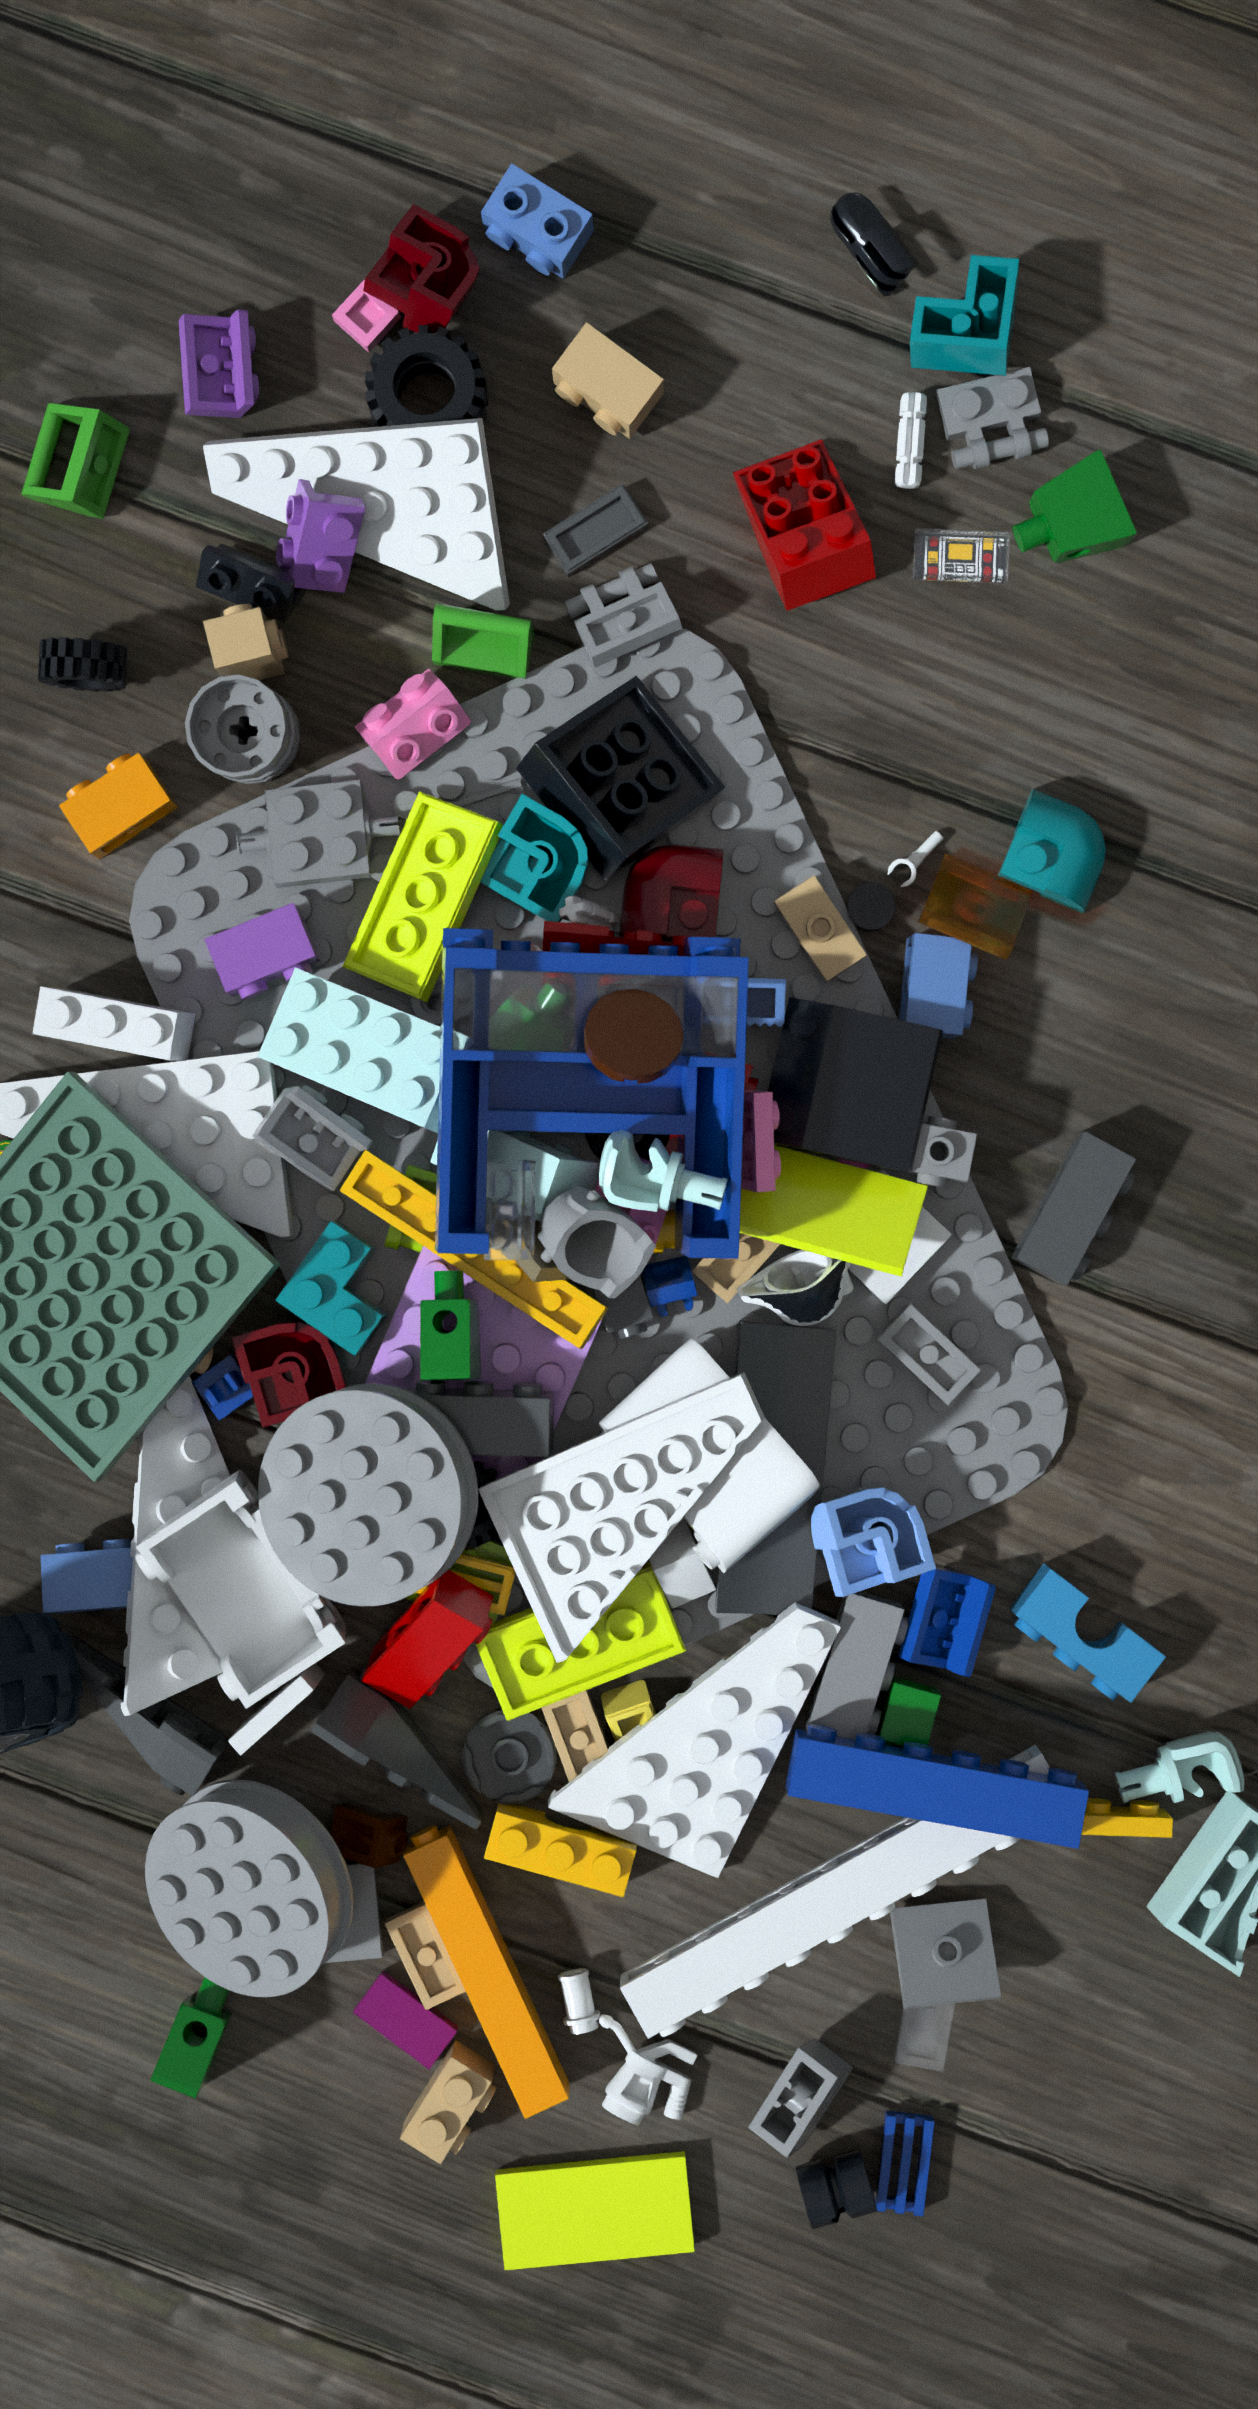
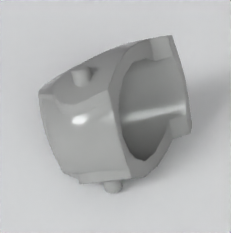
M578 1185L560 1194L546 1207L540 1220L541 1232L537 1236L545 1248L541 1254L543 1261L550 1263L553 1260L558 1269L574 1282L600 1290L608 1298L614 1299L637 1279L649 1262L656 1247L647 1233L621 1208L610 1203L595 1190H589Z

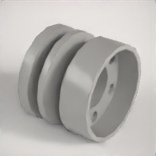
M239 674L218 677L201 687L190 702L185 719L187 743L196 759L212 772L229 780L247 785L267 783L283 774L296 758L301 739L298 717L290 703L259 680ZM250 724L258 732L257 736L249 737L247 743V741L239 737L240 730H247Z

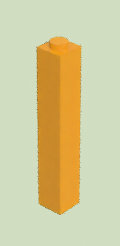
M431 1825L416 1832L410 1837L412 1843L407 1845L403 1857L524 2118H529L569 2099L570 2082L451 1825L441 1830H438L436 1825Z

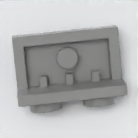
M303 1085L301 1088L298 1086L285 1088L252 1136L326 1190L335 1191L360 1151L368 1150L373 1141L363 1134L365 1127L359 1121L345 1113H341L338 1116L324 1106L327 1099L315 1089L307 1085Z

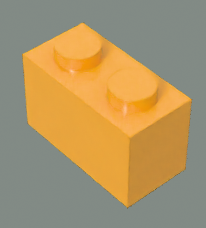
M139 752L134 756L127 753L113 760L106 767L108 773L93 783L90 780H85L75 785L66 793L68 799L59 805L90 854L99 860L179 808L149 762Z

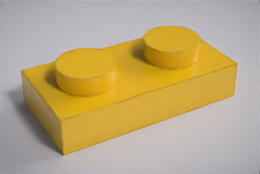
M1088 1798L1081 1835L1172 1838L1173 1818L1164 1808H1159V1803L1155 1801L1132 1800L1130 1801V1807L1111 1806V1801Z

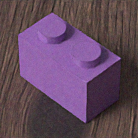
M294 902L204 939L225 992L233 997L240 994L242 1000L253 998L268 991L266 983L282 976L285 977L286 982H289L295 967L312 973L311 965L321 961L302 912Z

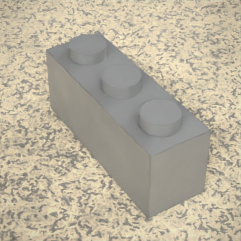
M863 1591L842 1597L836 1617L841 1628L820 1669L804 1722L806 1730H808L809 1724H817L837 1730L836 1736L856 1739L857 1733L875 1735L881 1716V1710L875 1708L880 1690L888 1691L895 1670V1664L889 1662L894 1644L901 1646L908 1629L909 1618L903 1616L905 1609L901 1603Z

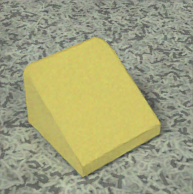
M638 1680L601 1694L604 1714L615 1742L638 1724L642 1726L657 1714L644 1680Z

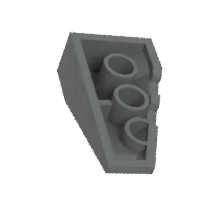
M77 1636L71 1637L81 1679L151 1769L161 1775L160 1782L176 1794L184 1795L186 1792L194 1796L230 1744L228 1742L230 1738L169 1697L132 1715L124 1716L121 1702H124L126 1669Z
M353 1666L310 1731L363 1766L366 1765L368 1760L378 1762L380 1768L387 1774L388 1780L400 1787H403V1785L406 1787H412L413 1784L418 1785L422 1788L420 1791L421 1796L428 1803L476 1830L482 1822L484 1810L403 1705L362 1682L366 1667L360 1671Z

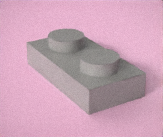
M908 1304L876 1338L947 1405L981 1371L911 1304Z

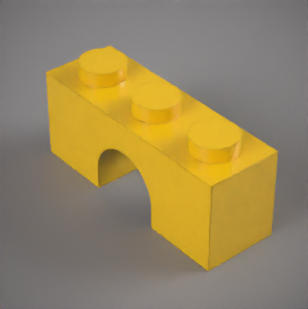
M499 1803L484 1859L624 1897L637 1845L593 1826L589 1830L573 1829L550 1821L545 1817V1812L517 1804L504 1805Z

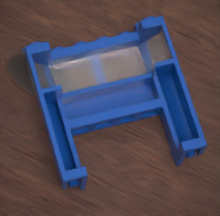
M443 928L435 1250L437 1253L489 1254V1233L485 1230L488 1130L613 1133L623 1130L631 1134L678 1135L677 1152L683 1153L682 1163L685 1164L686 1170L728 1179L720 1210L677 1198L674 1249L688 1258L739 1259L749 957H740L741 938L691 936L684 938V956H678V946H648V955L629 954V945L600 944L599 953H580V943L550 942V952L530 951L531 941L502 940L501 950L493 949V930ZM639 989L656 994L670 1004L680 1018L684 1038L677 1062L666 1075L650 1083L637 1084L638 1080L630 1081L627 1079L624 1082L609 1078L596 1069L587 1056L584 1046V1029L589 1011L600 998L614 991Z

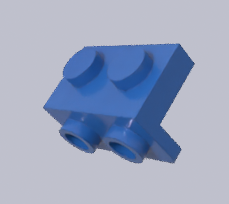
M940 1567L921 1574L908 1619V1629L905 1639L901 1644L898 1657L911 1663L945 1668L961 1676L970 1677L996 1589L995 1585L964 1572Z

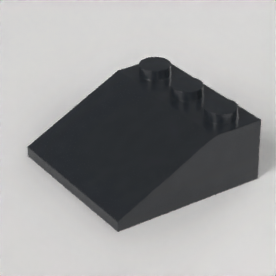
M637 675L535 742L516 767L517 771L544 805L564 817L579 830L587 847L588 860L605 881L639 858L726 788Z
M789 997L768 1092H773V1100L777 1102L779 1108V1126L774 1130V1145L911 1173L943 1030L836 1005Z

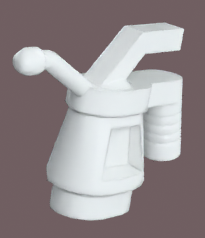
M602 2014L599 2018L601 2026L613 2029L627 2051L626 2062L606 2086L605 2092L607 2095L602 2106L617 2117L639 2125L644 2115L651 2113L660 2080L671 2084L664 2115L671 2119L681 2120L692 2079L656 2058L671 2054L693 2065L698 2056L696 2052L670 2039L636 2049L621 2024L613 2020V2017Z

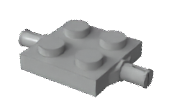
M360 780L265 790L267 819L264 831L236 833V840L238 842L237 849L239 854L267 850L272 860L274 885L276 888L370 878L372 876L369 853L373 838L400 836L401 829L399 827L398 815L370 819L364 807L362 783Z

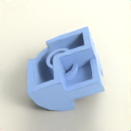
M885 1487L863 1489L814 1506L811 1516L814 1548L823 1550L835 1596L845 1597L883 1583H896L936 1569L920 1514L915 1505H910L898 1493L887 1490Z

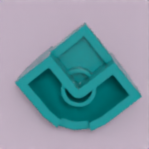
M1032 789L1013 833L1014 837L998 876L1040 893L1039 896L1083 914L1103 869L1106 854L1103 832L1093 817L1080 808Z
M521 794L498 834L501 839L491 856L480 883L545 921L561 922L559 909L565 907V898L576 896L587 872V847L579 830L564 817Z

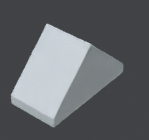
M684 1518L680 1520L649 1558L653 1571L672 1609L716 1590L706 1565L693 1549L697 1543Z

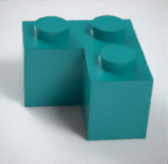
M971 255L965 300L916 296L910 335L911 368L1006 376L1019 287V259Z
M330 1221L275 1301L352 1355L361 1354L388 1316L386 1312L350 1288V1285L374 1253L376 1247L339 1221Z

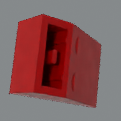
M822 439L733 472L770 576L786 611L876 578L871 540Z

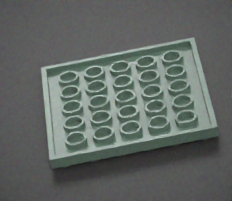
M67 1072L0 1155V1392L93 1482L103 1480L281 1264L76 1072Z

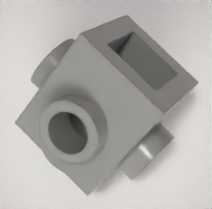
M929 1116L927 1124L922 1123L911 1172L918 1174L916 1183L945 1188L946 1180L961 1183L968 1182L977 1134L956 1130L957 1121ZM932 1144L939 1145L943 1150V1157L940 1161L933 1159L930 1154Z

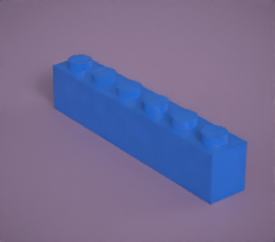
M809 1724L807 1731L800 1729L795 1731L786 1781L788 1796L1079 1849L1089 1790L1082 1781L1077 1780V1774L1059 1768H1048V1774L1030 1772L1028 1764L1009 1759H1001L999 1766L981 1763V1756L958 1750L952 1751L951 1757L932 1754L933 1747L916 1742H904L903 1748L884 1745V1738L867 1733H857L856 1739L836 1736L837 1730L817 1724Z

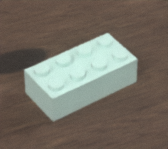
M295 967L257 1057L438 1133L442 1027ZM453 1032L452 1049L465 1048L469 1043V1039Z

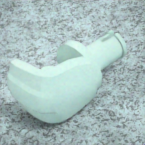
M620 1130L613 1132L608 1137L600 1159L599 1185L610 1203L631 1209L657 1212L659 1209L669 1211L671 1203H676L678 1198L714 1207L717 1210L721 1209L728 1182L727 1178L722 1179L686 1170L685 1164L682 1163L683 1153L673 1151L671 1156H669L658 1138L654 1139L649 1149L652 1163L646 1164L641 1161L635 1150L633 1134Z
M1207 1731L1166 1742L1165 1746L1157 1748L1158 1757L1155 1758L1156 1763L1121 1773H1114L1116 1783L1120 1786L1118 1790L1123 1803L1162 1791L1166 1795H1170L1173 1803L1184 1801L1182 1787L1197 1797H1202L1203 1790L1192 1778V1770L1198 1765H1203L1210 1770L1226 1792H1243L1245 1782L1241 1761L1235 1746L1230 1739L1217 1731Z

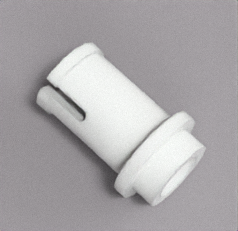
M586 1968L573 1969L558 1975L567 2016L563 2018V2023L565 2026H569L571 2034H582L597 2029V2020L601 2016L600 2011L594 2008L588 1978L589 1971Z

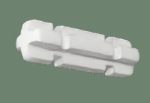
M906 392L903 393L900 400L899 416L903 418L900 419L898 428L896 460L900 463L897 464L895 471V485L904 489L918 488L922 478V465L919 464L923 459L925 420L922 418L925 417L927 397L923 393Z
M577 896L565 898V907L559 909L561 919L569 920L570 923L608 926L609 930L613 932V926L620 923L618 914L610 912L609 908L599 906V904Z

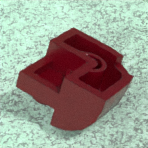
M413 204L392 231L387 250L365 277L363 291L405 314L404 328L408 327L409 330L419 333L418 325H429L430 332L433 334L438 331L439 327L446 328L469 296L479 274L480 266H478L477 258L468 245L470 237L452 224Z
M675 844L657 846L642 854L629 869L624 885L619 936H623L624 932L642 930L662 935V940L672 939V936L715 937L724 849Z
M300 1322L279 1323L231 1337L245 1384H250L262 1427L284 1422L295 1410L319 1396L347 1387L338 1354L331 1341L312 1326Z

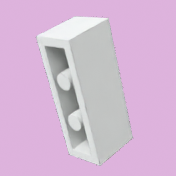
M40 986L32 1034L169 1061L188 1060L196 1014L65 988Z

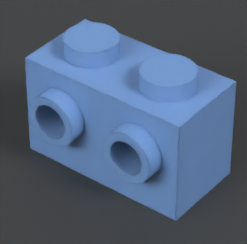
M512 163L481 211L483 228L486 230L485 235L491 242L504 250H509L511 247L515 248L527 256L525 258L527 263L544 275H550L553 272L563 279L594 232L592 213Z
M914 933L907 938L899 1020L943 1030L942 1038L949 1039L962 1036L963 1028L969 1029L973 1014L972 1000H966L968 981H974L978 964L977 953L971 952L972 939Z
M132 1539L103 1541V1550L85 1551V1543L55 1545L56 1554L40 1555L43 1613L66 1614L126 1609L128 1591H131L133 1557H130Z

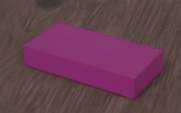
M384 1970L381 1971L353 2010L355 2015L428 2070L458 2032L456 2024L433 2007L425 2010L419 1996Z

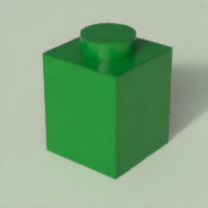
M893 1676L891 1685L885 1693L880 1721L876 1731L878 1736L886 1740L884 1745L899 1748L904 1747V1742L928 1745L941 1694L936 1687Z

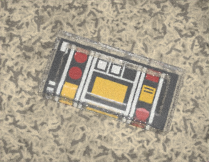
M915 529L913 532L912 580L1007 583L1009 579L1010 532Z

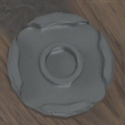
M497 1708L483 1715L469 1730L462 1751L464 1772L472 1787L481 1795L483 1794L487 1798L493 1799L494 1802L504 1805L524 1803L539 1795L552 1779L557 1764V1748L549 1727L533 1712L509 1721L506 1720L502 1708Z

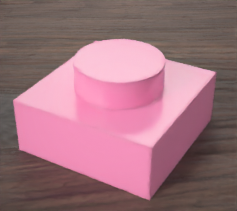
M363 280L332 314V317L336 324L370 353L400 320L401 316L397 309L364 292L365 280Z

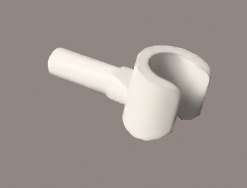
M935 831L907 859L901 858L892 862L888 868V875L894 871L897 865L907 864L912 872L911 877L900 887L911 885L916 879V869L944 839L942 835Z

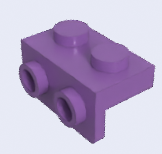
M237 309L231 317L183 314L178 322L185 415L241 418L254 405L259 395V380L257 374L252 373L251 356L255 350L256 335L254 327L249 326L248 311Z
M298 480L296 493L288 497L286 504V521L288 523L286 537L279 539L276 550L277 566L283 568L284 575L294 579V588L345 593L365 511V505L361 498L316 493L309 480Z

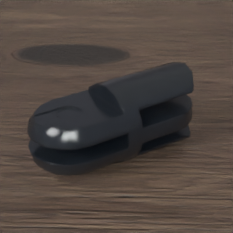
M855 192L846 193L832 207L830 222L835 233L877 290L883 296H891L918 265L917 259L889 222L885 220L879 210L866 196Z

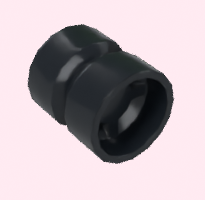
M860 2148L835 2155L832 2165L827 2166L820 2159L796 2166L797 2177L812 2230L838 2223L840 2214L844 2212L852 2219L878 2212Z

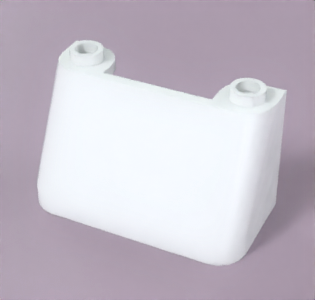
M689 1339L598 1423L597 1428L602 1433H605L725 1381L730 1377L700 1344L693 1339ZM766 1418L763 1419L683 1517L695 1531L694 1536L698 1542L693 1547L695 1553L711 1570L718 1566L723 1573L727 1572L805 1504L820 1487L812 1471Z
M238 1470L136 1545L140 1553L135 1556V1559L142 1572L149 1580L157 1577L161 1582L169 1583L221 1659L220 1666L223 1673L217 1676L222 1689L232 1701L239 1698L246 1709L346 1643V1625L333 1602L313 1592L299 1582L287 1570L274 1552L262 1524L258 1491L242 1470Z

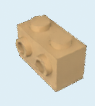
M587 322L552 368L553 383L557 385L555 388L556 393L570 405L578 407L581 403L595 413L593 417L595 422L614 436L620 432L630 439L664 394L663 378Z
M251 604L235 605L223 611L224 616L203 621L214 668L221 677L239 674L262 680L285 674L281 660L289 658L284 634L282 630L278 629L276 620H268L260 607L252 609Z
M454 2040L407 2115L400 2139L440 2165L449 2150L457 2154L471 2130L466 2125L474 2110L483 2113L496 2091V2087L491 2084L495 2064L459 2041Z

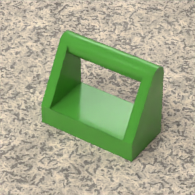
M48 403L21 495L34 501L85 516L104 519L130 428L100 409ZM63 421L80 425L62 489L44 488Z
M436 603L433 614V665L512 679H526L535 636L532 620Z

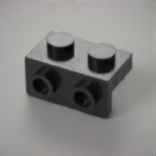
M221 543L218 547L207 545L202 551L196 588L238 605L251 604L252 609L260 607L265 616L283 623L286 622L305 595L306 589L294 588V579L284 575L283 568Z

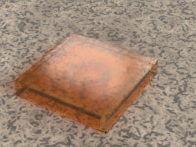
M945 853L918 922L1007 960L1014 948L1033 891Z

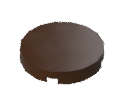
M639 989L617 990L600 998L589 1011L584 1029L585 1052L595 1068L613 1080L624 1082L625 1079L630 1081L638 1080L637 1084L650 1083L666 1075L677 1062L684 1038L681 1020L671 1005L656 994Z

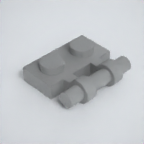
M1030 367L1007 372L1006 376L994 375L937 389L936 399L946 440L965 436L967 447L951 451L955 469L971 465L974 469L990 466V461L1012 455L1016 459L1029 457L1033 450L1049 447L1048 434L1045 428L1028 432L1024 424L1026 421L1038 419L1041 415ZM1007 426L1009 437L988 442L983 438L982 432Z
M652 563L636 570L632 566L618 572L620 577L596 588L593 584L580 589V595L564 601L571 619L589 612L588 615L574 620V623L594 667H598L682 629L680 618L662 582L643 589V587L658 581ZM628 595V597L604 607V604Z

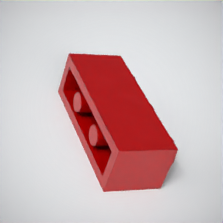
M448 1570L424 1589L374 1645L362 1682L409 1709L423 1695L430 1697L439 1686L443 1673L448 1668L454 1671L462 1662L468 1646L472 1642L479 1644L487 1635L493 1621L488 1614L494 1596Z

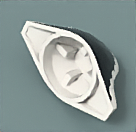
M798 1250L774 1261L736 1289L744 1302L765 1306L791 1325L809 1326L828 1318L837 1309L842 1297L851 1293L854 1287L848 1273L851 1263L805 1250Z

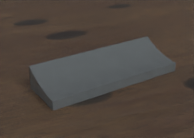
M740 1321L735 1376L745 1372L766 1420L808 1466L818 1480L820 1487L805 1504L727 1572L723 1573L718 1567L715 1598L716 1613L779 1615L795 1602L812 1609L817 1549L814 1548L811 1516L814 1506L820 1504L822 1500L836 1329Z

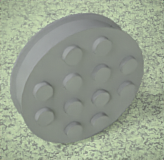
M376 1383L358 1384L319 1396L305 1403L281 1424L269 1442L263 1457L258 1481V1501L262 1524L274 1552L282 1564L299 1582L322 1597L338 1603L361 1607L379 1606L399 1601L431 1584L447 1572L458 1560L471 1537L476 1521L478 1484L475 1467L462 1436L447 1416L423 1397L400 1387Z
M232 1779L216 1782L199 1790L182 1807L168 1815L160 1823L151 1838L146 1854L145 1880L154 1915L165 1936L181 1957L201 1975L227 1990L252 1997L284 1995L304 1985L317 1972L320 1966L332 1958L343 1945L352 1924L354 1908L353 1888L345 1860L323 1824L306 1807L286 1793L269 1785L249 1780Z

